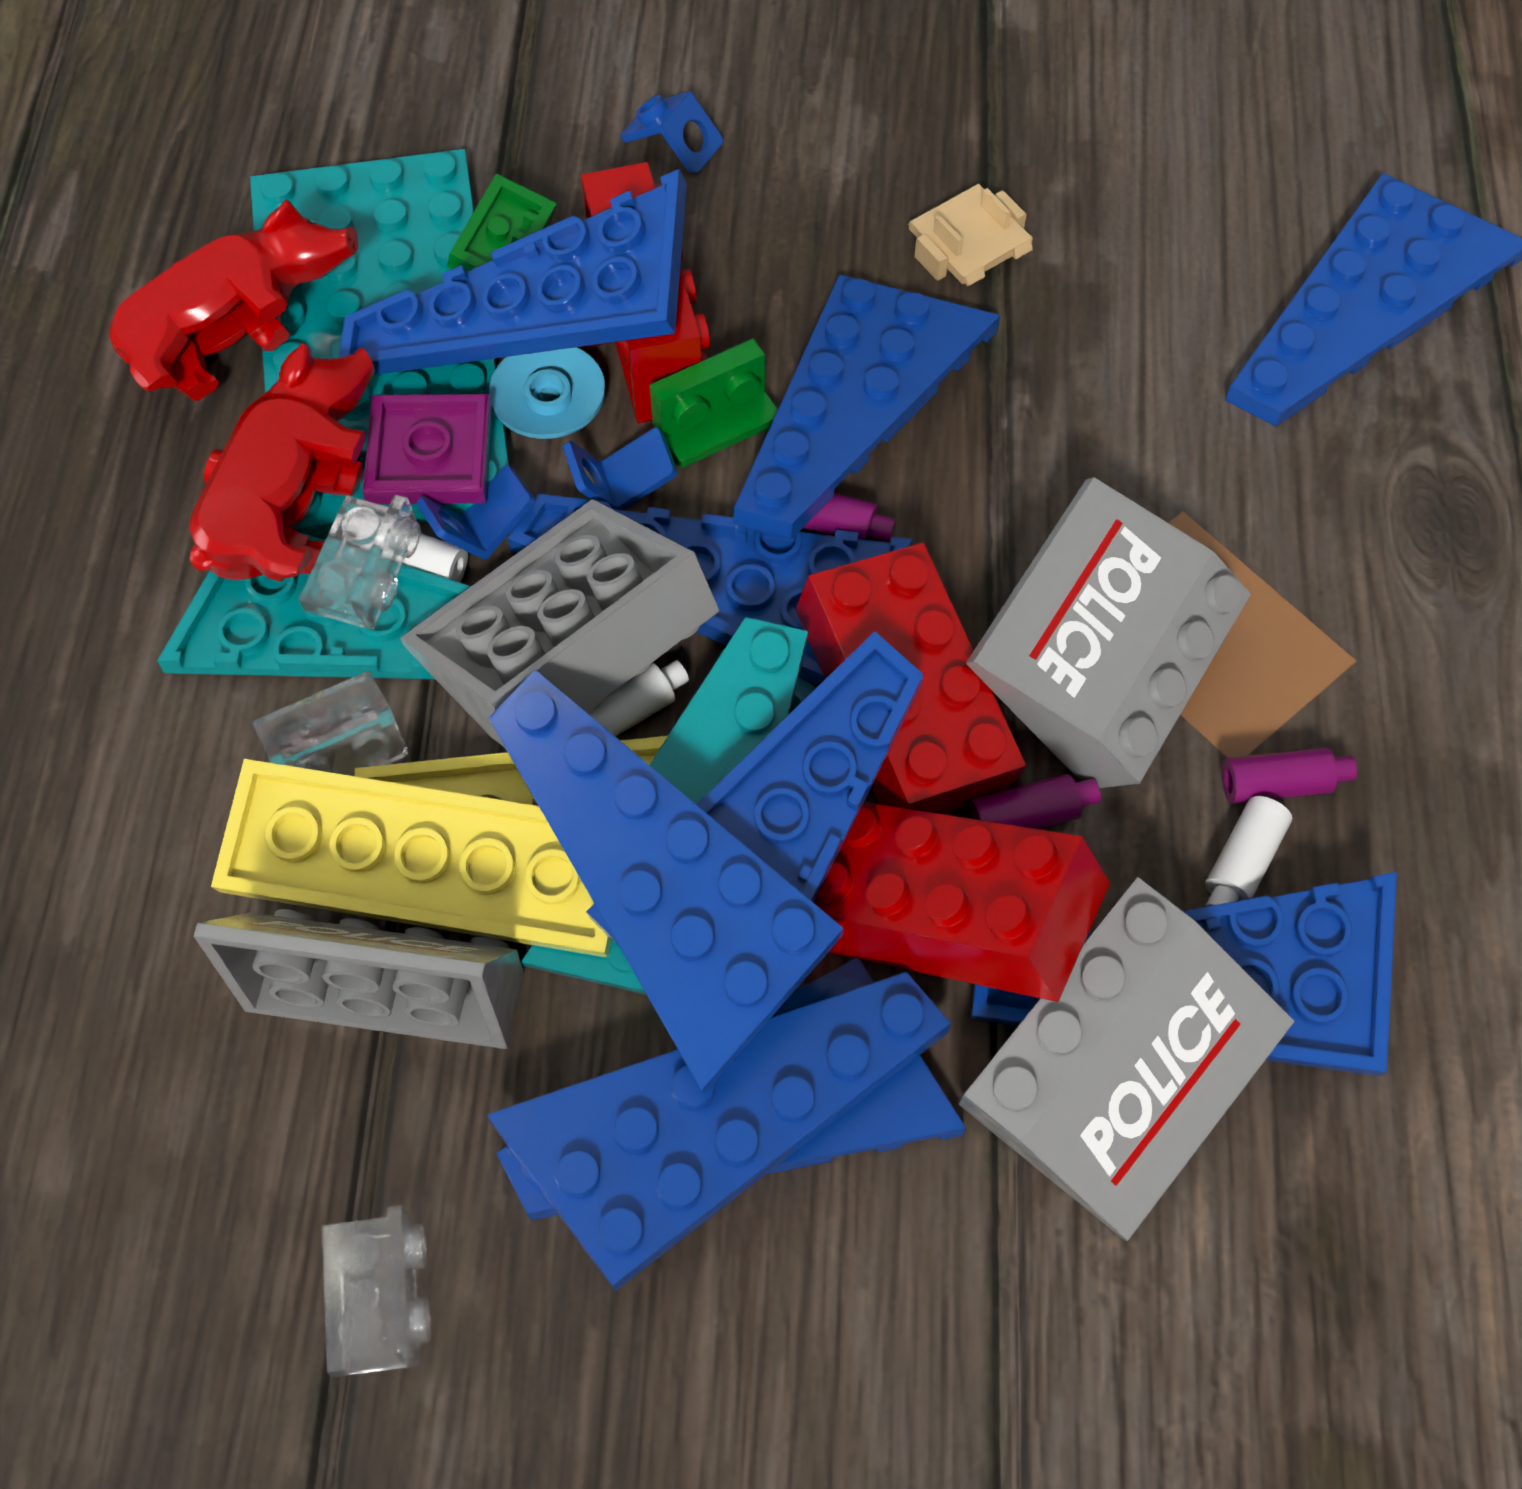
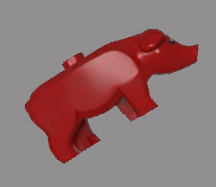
M285 199L280 206L269 214L263 224V228L257 231L228 235L206 244L173 264L169 269L125 299L117 308L110 323L109 337L113 349L125 362L130 364V372L143 390L152 392L159 388L171 389L173 387L190 399L199 401L215 391L219 384L217 379L208 373L204 356L219 353L230 348L246 333L264 351H273L286 342L290 334L281 323V314L287 310L285 306L288 303L286 301L292 290L299 283L325 277L345 260L355 255L358 250L356 230L352 226L344 229H332L302 217L288 199Z
M302 343L283 362L278 381L243 412L224 450L215 449L211 452L204 469V482L206 485L193 510L189 526L194 541V546L190 551V562L195 569L199 571L210 570L218 577L230 580H245L264 574L267 578L280 582L284 578L299 576V574L318 573L327 554L328 542L310 541L309 536L297 532L293 527L302 520L309 510L315 491L353 496L361 481L363 468L362 463L357 462V459L364 446L365 433L361 430L346 428L337 421L341 420L355 408L375 373L374 365L364 348L360 347L353 354L345 357L314 358L309 347Z

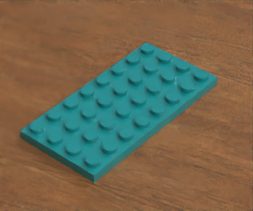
M465 149L250 176L254 231L263 228V224L269 214L280 206L285 199H288L302 217L332 229H344L352 226L355 228L358 237V250L355 255L345 260L325 277L299 283L292 290L286 301L288 303L285 306L287 310L281 314V323L290 334L288 340L273 351H264L262 349L265 393L278 381L281 366L287 356L302 343L309 347L314 358H339L345 316L406 289L417 294L444 282L442 273L451 270L447 267L449 253L474 212ZM495 358L373 375L355 408L341 420L337 421L346 428L364 431L366 437L364 446L357 459V462L362 463L363 474L353 496H344L315 491L309 510L293 529L297 532L324 539L345 536L347 528L352 522L368 526L374 519H379L400 527L429 524L417 504H366L362 491L372 395L489 394L490 380L496 369ZM493 409L487 485L505 465L510 466L504 424L497 418ZM440 503V505L460 515L468 507L475 504Z

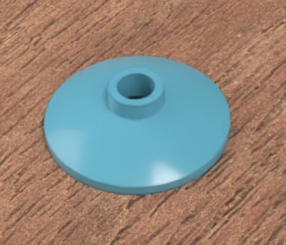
M574 347L504 358L491 377L489 394L495 415L510 430L531 438L552 439L572 434L582 429L594 419L600 411L605 398V381L597 362L585 351Z

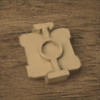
M980 184L931 209L908 224L909 230L917 237L914 257L937 281L946 277L948 269L961 284L965 283L967 286H970L983 279L985 271L1010 257L1016 260L1033 250V237L1024 229L1026 213L1003 190L994 195L988 188L984 189Z

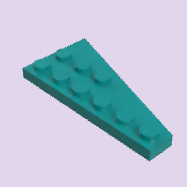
M304 534L309 536L310 541L328 542L327 554L318 573L299 574V576L284 578L280 582L267 578L264 574L245 580H230L218 577L209 571L157 662L163 673L435 679L405 648L400 637L471 586Z
M745 617L653 758L650 766L697 804L790 714L808 640V631ZM613 941L611 942L608 958L532 945L521 962L525 967L647 995L621 949Z

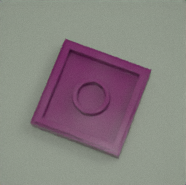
M490 394L372 395L362 491L366 504H416L421 496L438 504L486 503L492 417Z

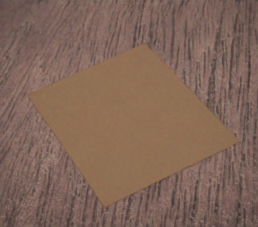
M1182 511L1169 524L1214 551L1248 589L1251 595L1180 715L1227 758L1248 756L1354 665L1357 660Z

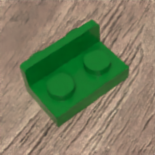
M496 173L449 253L447 267L454 269L462 265L466 271H470L492 261V251L551 226L557 203Z
M754 338L650 384L653 428H658L664 433L671 455L679 467L689 466L769 429L778 411L765 392V354Z

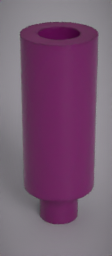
M834 493V497L802 529L828 536H835L836 530L859 532L858 539L866 541L870 540L871 537L890 543L897 520L878 515V504Z
M1328 747L1225 758L1222 764L1223 789L1226 799L1230 804L1245 803L1254 796L1283 799L1334 793L1337 782L1354 781L1357 777V765L1352 755L1334 757Z
M1065 774L969 799L968 812L970 819L1043 829L1080 819L1082 807L1100 803L1101 794L1094 778L1075 782L1071 775Z

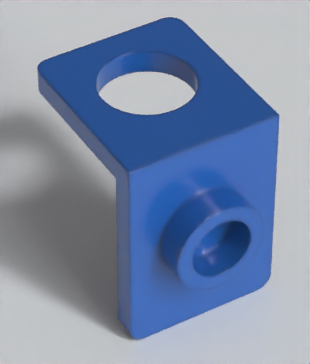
M691 91L665 99L661 95L650 98L639 107L635 114L636 117L620 134L624 143L661 133L691 174L698 173L723 143V137ZM688 121L696 123L703 134V145L697 153L691 151L684 142L683 129Z
M658 428L651 429L601 462L571 440L563 445L564 453L579 492L591 500L609 502L612 509L615 510L626 509L677 476V469L664 433ZM583 466H584V467L587 469V471L590 473L591 477L593 478V480H594V482H595V485L592 483V481H591V480L589 479V477L587 476V474H586V472H585Z
M505 465L487 485L486 503H475L468 507L462 515L424 496H421L416 504L439 538L486 561L534 506L536 500L515 469Z

